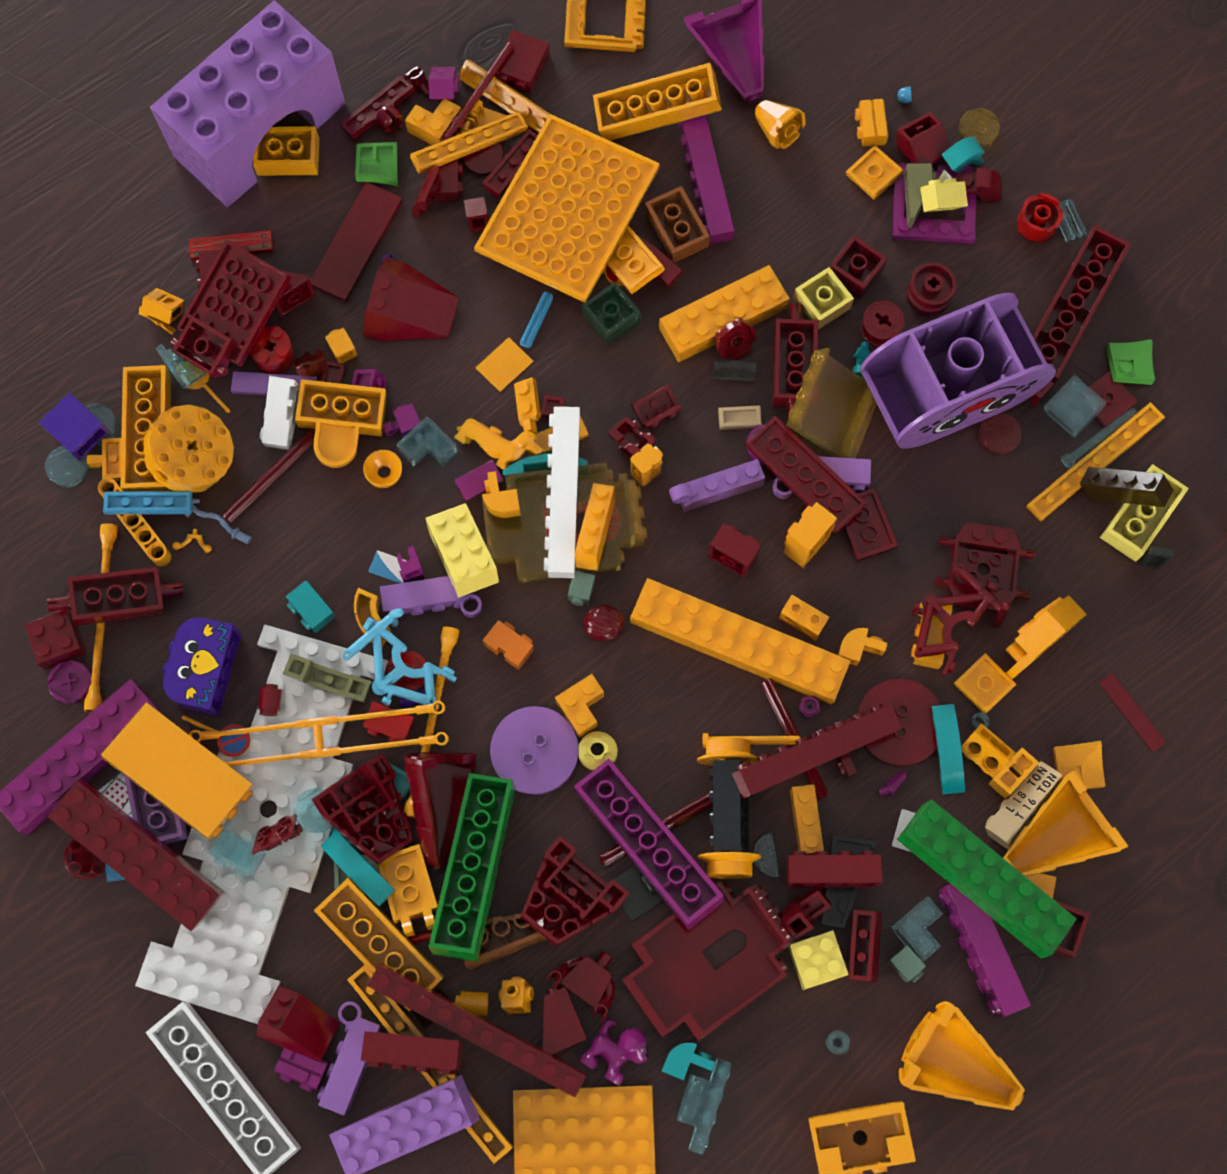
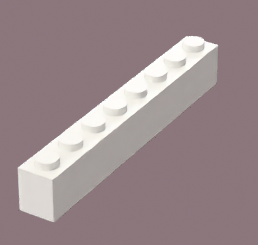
M554 407V414L549 416V427H553V434H549V447H552V454H548V467H552L551 475H547V488H551V495L546 496V508H550V516H546L545 529H549V537H545V550H549L548 558H544V571H548V578H575L580 407Z

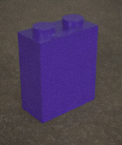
M70 393L62 398L39 422L79 461L110 432L102 422Z

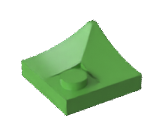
M397 142L357 144L356 181L399 186Z
M1152 340L1108 343L1105 348L1113 382L1153 384L1155 376L1152 361Z

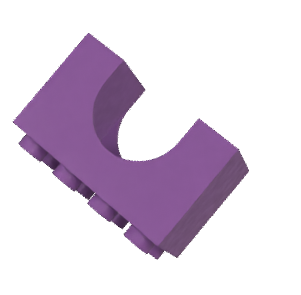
M274 0L152 104L150 109L173 157L228 208L258 182L252 168L253 155L263 136L276 122L284 116L297 111L312 126H316V129H318L346 103L332 52Z

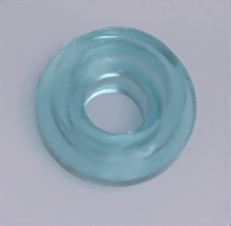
M833 1031L828 1035L826 1045L830 1052L843 1054L849 1048V1038L844 1032ZM839 1038L842 1041L840 1047L834 1045V1039Z

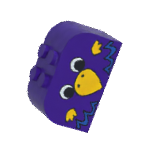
M197 617L185 621L177 630L175 639L171 641L169 646V661H166L163 667V674H165L163 687L167 696L182 709L219 718L242 636L233 624Z

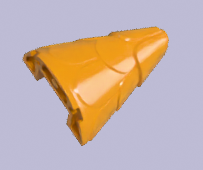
M1073 770L1063 778L1047 802L1043 803L1030 824L1023 828L1003 859L1026 877L1053 871L1056 867L1080 863L1087 859L1120 852L1128 847V845L1116 828H1112L1086 792L1087 788Z
M946 1001L936 1005L938 1010L934 1013L929 1011L916 1027L904 1050L901 1059L905 1062L904 1069H899L901 1084L909 1087L911 1090L943 1095L946 1098L972 1101L976 1105L1014 1110L1023 1100V1093L1025 1091L1023 1086L1002 1058L996 1056L982 1035L977 1033L958 1007Z

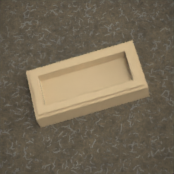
M760 405L718 408L719 430L756 428L762 425Z

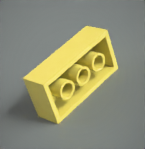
M1153 464L1146 472L1164 474L1173 488L1166 506L1156 507L1123 503L1100 536L1102 540L1135 562L1145 553L1189 489Z
M466 503L426 517L430 537L458 598L499 583L497 568Z

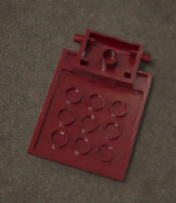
M225 240L177 326V329L182 334L179 339L174 337L171 340V345L174 346L173 353L213 378L226 376L230 361L242 367L292 277L230 241Z

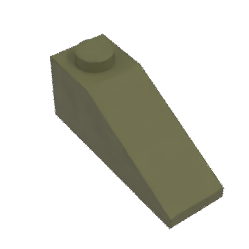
M932 163L906 165L904 184L907 228H912L923 206L921 187L929 185L928 181L936 180V174L932 172Z

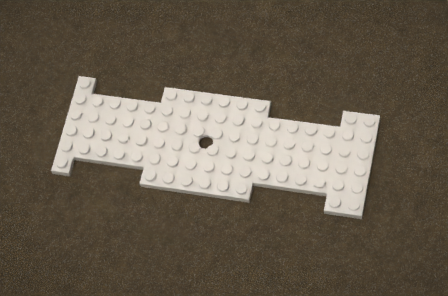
M264 624L257 645L277 652L266 684L278 685V689L282 690L281 708L278 711L277 717L259 715L260 710L257 708L251 727L297 722V720L349 715L353 700L323 691L283 675L291 654L309 659L313 663L348 675L352 674L371 680L376 679L374 656L358 652L350 660L346 661L343 659V653L347 648ZM383 659L384 676L388 660ZM346 722L322 726L324 748L338 747ZM296 727L249 733L251 742L244 754L238 757H229L219 750L217 757L223 762L314 750L313 727L300 729ZM334 756L305 760L299 758L231 767L252 783L253 795L246 803L242 802L237 809L239 811L231 821L227 820L222 826L224 830L216 839L212 838L208 841L191 828L182 853L183 855L202 860L200 872L225 893L195 930L191 932L182 924L180 925L173 948L154 942L150 943L135 986L258 1024L278 985H281V981L261 976L260 974L289 888L312 893L325 854L321 845L331 836L333 826L323 819L311 799L351 773L354 768L353 764L334 759ZM266 801H273L277 805L276 814L270 818L263 817L260 812L261 805ZM297 814L296 824H300L303 828L300 836L291 840L288 838V842L282 840V845H278L270 851L265 850L254 855L251 854L256 834L262 827L267 825L270 827L284 816L290 817Z

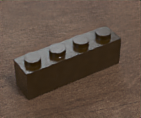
M1088 467L1079 483L1089 499L1156 507H1165L1173 492V488L1165 475L1160 473Z

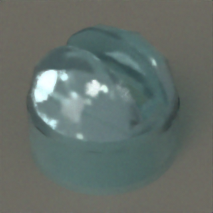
M979 712L973 715L971 723L975 729L980 725L975 720L976 717H979L986 723L985 727L989 726L990 720L985 713Z

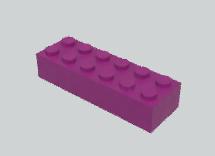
M951 884L939 889L940 894L938 897L943 907H947L950 914L948 916L949 923L953 929L956 928L959 937H957L961 949H965L969 956L967 963L970 969L975 971L978 976V980H976L980 991L986 994L988 999L986 1005L992 1015L995 1014L996 1018L1031 1006L992 918Z

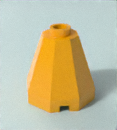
M764 100L755 109L756 120L770 144L776 149H780L779 146L782 149L790 146L798 139L800 135L798 132L799 128L803 129L806 124L805 113L798 108Z

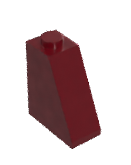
M560 985L547 990L548 995L544 996L543 1050L551 1055L587 1040L566 987L561 989Z

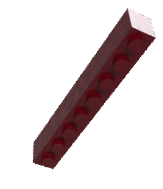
M881 703L870 708V714L858 713L851 717L853 721L849 723L842 720L833 724V730L821 729L815 732V737L810 740L808 736L796 740V746L790 748L787 744L776 749L778 754L770 756L768 752L757 757L758 762L751 765L750 761L737 766L739 771L732 773L742 798L744 799L902 729L892 705L883 707Z

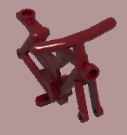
M963 564L956 566L954 575L959 577L975 593L938 598L935 595H927L922 601L923 608H920L921 603L916 601L911 613L914 617L917 613L923 616L914 654L915 657L922 658L948 654V661L941 674L944 677L947 672L952 674L957 663L953 659L959 649V644L954 642L951 637V631L955 624L960 621H967L969 626H974L991 605L998 612L993 621V625L998 628L1002 625L1010 609L1008 602L1001 604L997 600L996 595L1000 589L998 585L988 582L985 587ZM981 601L974 612L963 611L952 616L942 608V606ZM934 614L944 625L942 629L943 643L926 646Z

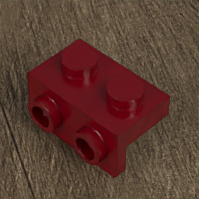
M669 384L630 404L641 426L649 427L650 429L661 423L660 420L666 416L668 419L674 417L679 413L678 410L682 408L681 403L677 402Z

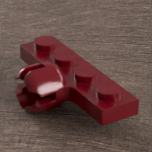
M402 76L398 77L341 122L342 130L353 140L375 124L388 133L396 132V129L391 125L394 124L400 129L404 122L402 113L396 107L415 92L414 87Z
M528 129L482 182L481 187L496 198H499L512 182L538 135Z

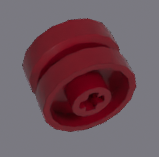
M935 262L919 266L912 274L906 292L907 302L910 307L918 314L924 316H936L944 312L950 305L957 286L954 274L945 265Z

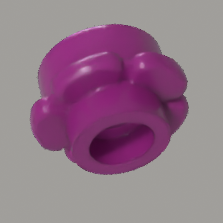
M806 696L802 698L799 710L801 713H804L805 717H813L820 712V702L815 697Z

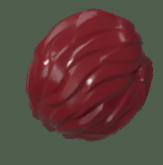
M600 605L591 608L584 615L583 628L587 635L600 641L617 638L619 631L624 626L622 612L610 605Z

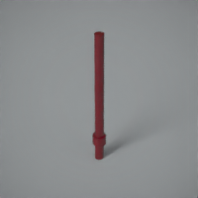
M508 42L458 116H454L450 122L451 126L443 136L445 140L453 137L457 130H461L465 124L464 120L513 50L514 45Z

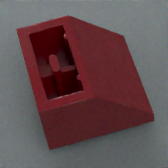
M931 111L897 129L896 147L913 164H934L944 158L942 154L952 146L943 123Z

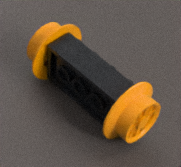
M733 737L709 739L706 741V754L697 758L698 763L713 766L710 767L709 774L710 780H713V789H710V802L713 803V812H710V824L713 825V834L710 835V846L714 848V853L698 855V859L707 863V876L709 878L752 877V863L761 859V855L749 853V797L742 798L732 773L739 771L737 766L750 761L751 765L758 762L757 756L751 754V741L748 739Z

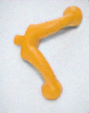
M193 529V534H187L186 539L181 544L174 542L172 545L173 549L178 550L188 545L192 539H196L204 552L209 553L212 550L210 545H205L202 535L197 534V529Z

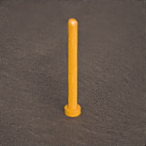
M703 733V749H706V741L713 738H744L750 740L751 745H796L795 741L801 739V737L709 736V733Z

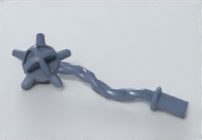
M192 497V512L204 518L218 520L223 528L232 535V539L236 538L247 545L251 542V536L241 532L239 528H231L228 522L219 514L198 510L193 504L199 503L200 500Z

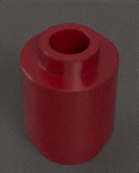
M265 684V688H260L259 715L278 716L282 699V690L278 689V685Z

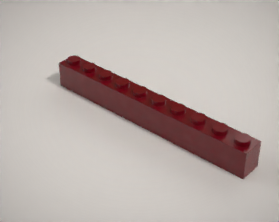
M382 963L378 965L367 985L573 1097H576L586 1077L584 1071Z

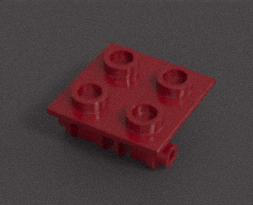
M297 814L290 817L284 816L270 827L268 825L262 827L256 834L251 854L254 855L265 850L270 851L278 845H282V840L288 842V838L291 840L300 836L303 828L300 824H296Z

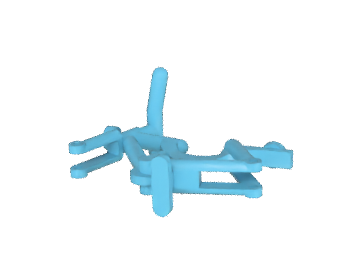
M401 608L391 610L386 617L378 622L368 617L363 626V629L367 630L366 633L344 651L343 659L346 661L350 660L370 641L373 642L376 679L372 683V690L377 695L388 694L380 702L382 705L388 707L392 701L390 700L392 695L423 705L433 704L436 701L433 674L441 675L452 682L456 681L457 677L453 676L455 672L446 666L440 669L430 662H426L421 669H412L403 663L400 654L407 650V646L386 628L389 625L392 627L398 626L399 621L397 618L404 614ZM381 636L393 645L391 651L392 662L396 667L385 677ZM402 676L424 678L425 694L392 684Z

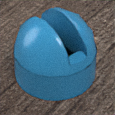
M911 86L901 88L898 91V100L901 103H912Z

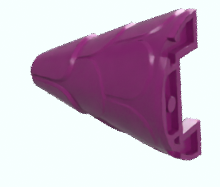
M740 0V4L705 17L702 11L684 17L687 29L705 49L706 54L721 70L722 76L744 101H749V103L759 101L761 99L760 96L763 95L764 86L762 0Z

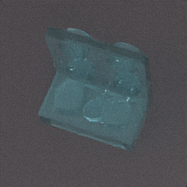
M163 344L155 348L183 389L207 374L174 354L171 348L166 350Z

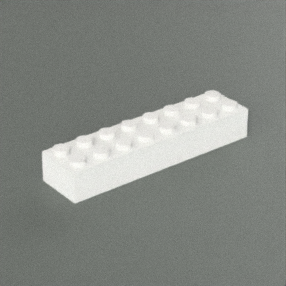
M180 1003L145 1032L254 1174H272L301 1149L298 1142L190 1003Z

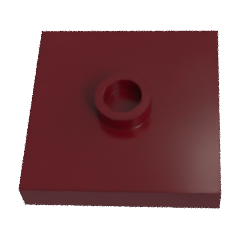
M1110 371L1077 396L1078 400L1104 429L1138 402L1120 382H1113Z

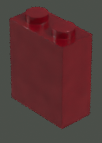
M512 30L506 44L510 42L514 45V48L495 77L521 92L531 93L550 55L549 43Z

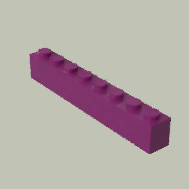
M706 115L677 122L678 130L681 129L683 134L680 135L682 147H686L687 151L685 153V161L691 167V171H689L690 181L695 184L696 188L693 189L694 198L700 204L698 215L700 219H703L704 227L710 236L709 245L731 241L734 238V227Z

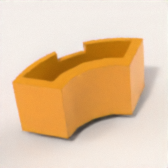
M358 588L354 599V614L361 631L365 634L367 630L363 629V626L368 617L377 622L381 621L379 614L381 602L378 596ZM387 626V627H386L387 630H388L389 632H391L390 627ZM381 636V643L383 649L386 640Z

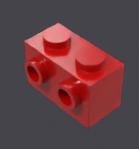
M372 701L368 713L391 711L394 709ZM404 714L365 719L363 727L367 728V733L373 736L380 737V734L388 736L387 741L389 742L403 741L409 739L416 718Z

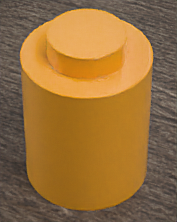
M461 991L460 995H456L455 1003L477 1015L487 1016L489 992Z

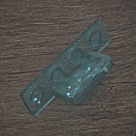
M716 1059L710 1081L690 1074L676 1120L695 1126L689 1150L701 1155L704 1154L709 1144V1135L716 1121L718 1105L722 1101L723 1089L726 1080L730 1076V1062Z

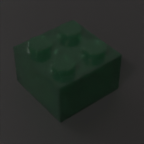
M613 282L582 304L583 317L607 346L640 323L641 312L616 282Z

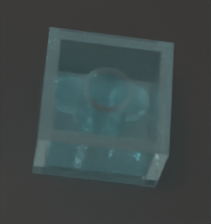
M1074 374L1045 405L1044 411L1076 438L1105 408L1107 402Z

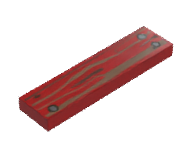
M271 230L189 239L191 261L199 260V252L221 249L225 240L238 247L248 246L251 254L273 252Z

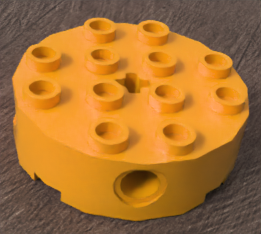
M193 405L175 406L159 415L144 436L143 443L144 460L147 469L157 482L171 491L204 492L225 475L233 460L234 445L230 431L219 417L205 408Z

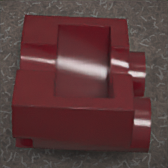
M626 416L608 432L609 437L620 445L618 449L630 459L637 452H640L645 445L651 444L653 446L656 442L655 437L651 433L641 432L640 424L635 420L631 421Z

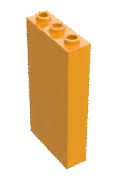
M147 702L101 754L105 761L208 841L212 838L216 839L222 833L224 823L227 820L231 821L239 811L237 809L242 802L246 803L254 793L252 792V783Z

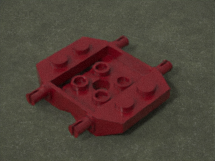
M966 522L956 537L940 536L939 545L951 546V569L948 579L935 577L934 586L946 587L949 596L975 593L959 577L954 575L956 566L963 564L985 587L988 582L1000 587L996 597L1001 604L1004 602L1011 604L1016 598L1030 600L1031 591L1018 590L1016 585L1019 559L1021 557L1034 559L1035 550L1022 549L1014 529ZM965 545L1007 551V554L967 549ZM985 565L989 573L986 575L980 574L978 566ZM981 601L955 604V606L976 609ZM991 605L986 609V611L998 613Z

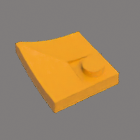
M1101 741L1053 748L1056 771L1062 774L1063 778L1074 770L1087 789L1105 787Z

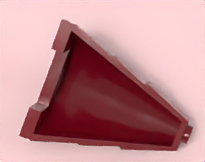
M418 752L406 754L404 756L405 771L413 802V812L417 822L416 830L425 863L430 865V869H444V865H448L469 773L474 774L476 753Z

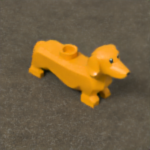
M468 419L462 426H458L456 429L458 433L454 437L463 444H470L471 440H475L489 456L498 458L496 465L503 470L510 466V463L520 460L526 450L535 454L543 453V450L537 444V436L530 431H524L516 439L509 441L501 436L502 431L492 425L489 428L474 419Z

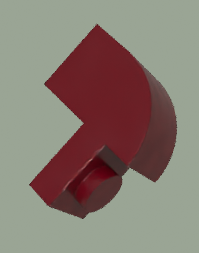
M977 168V172L958 173L957 182L965 181L966 195L978 194L981 202L1002 201L1003 182L998 172L987 168Z
M818 886L802 897L797 895L783 910L781 916L782 925L797 940L814 928L813 919L831 908V902Z

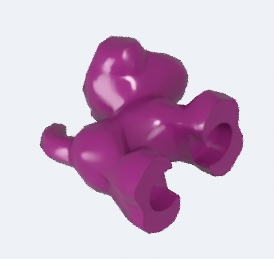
M606 1019L602 1023L599 1034L593 1040L592 1047L581 1057L580 1062L594 1070L598 1064L596 1056L599 1055L608 1064L605 1078L620 1086L624 1078L620 1072V1066L627 1059L638 1064L646 1062L648 1058L646 1038L641 1030L631 1028L624 1031L619 1041L616 1042L608 1035L609 1029L616 1026V1021Z

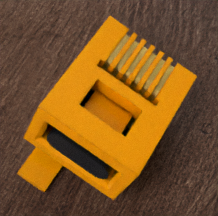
M156 288L143 297L139 314L149 318L157 326H161L170 334H174L176 330L169 324L183 314L185 300Z

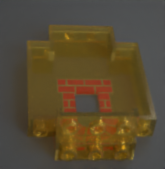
M607 462L578 466L577 514L586 512L593 483L614 486L615 505L598 571L576 568V560L575 570L588 574L621 570V563H625L623 550L619 549L644 546V539H647L646 526L642 527L641 519H644V509L638 503V499L642 498L641 488L636 486L635 479L628 480L627 473L618 474V481L613 482L612 469H608ZM552 469L505 475L507 490H517L521 516L509 518L496 517L486 509L482 498L488 551L495 565L516 563L519 583L554 579L548 578V571H544V558H548L549 550H545V537H549V529H545L546 516H550V508H546V496L551 495V488H547V475H551ZM576 533V546L580 533Z

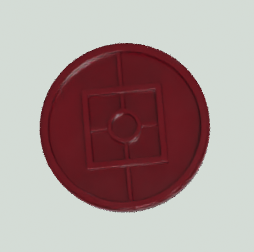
M891 679L877 684L864 696L857 714L864 712L867 715L871 713L870 708L881 703L883 707L891 704L902 729L864 745L865 749L874 758L888 765L904 767L918 764L935 752L937 740L931 706H939L941 704L928 688L908 679Z

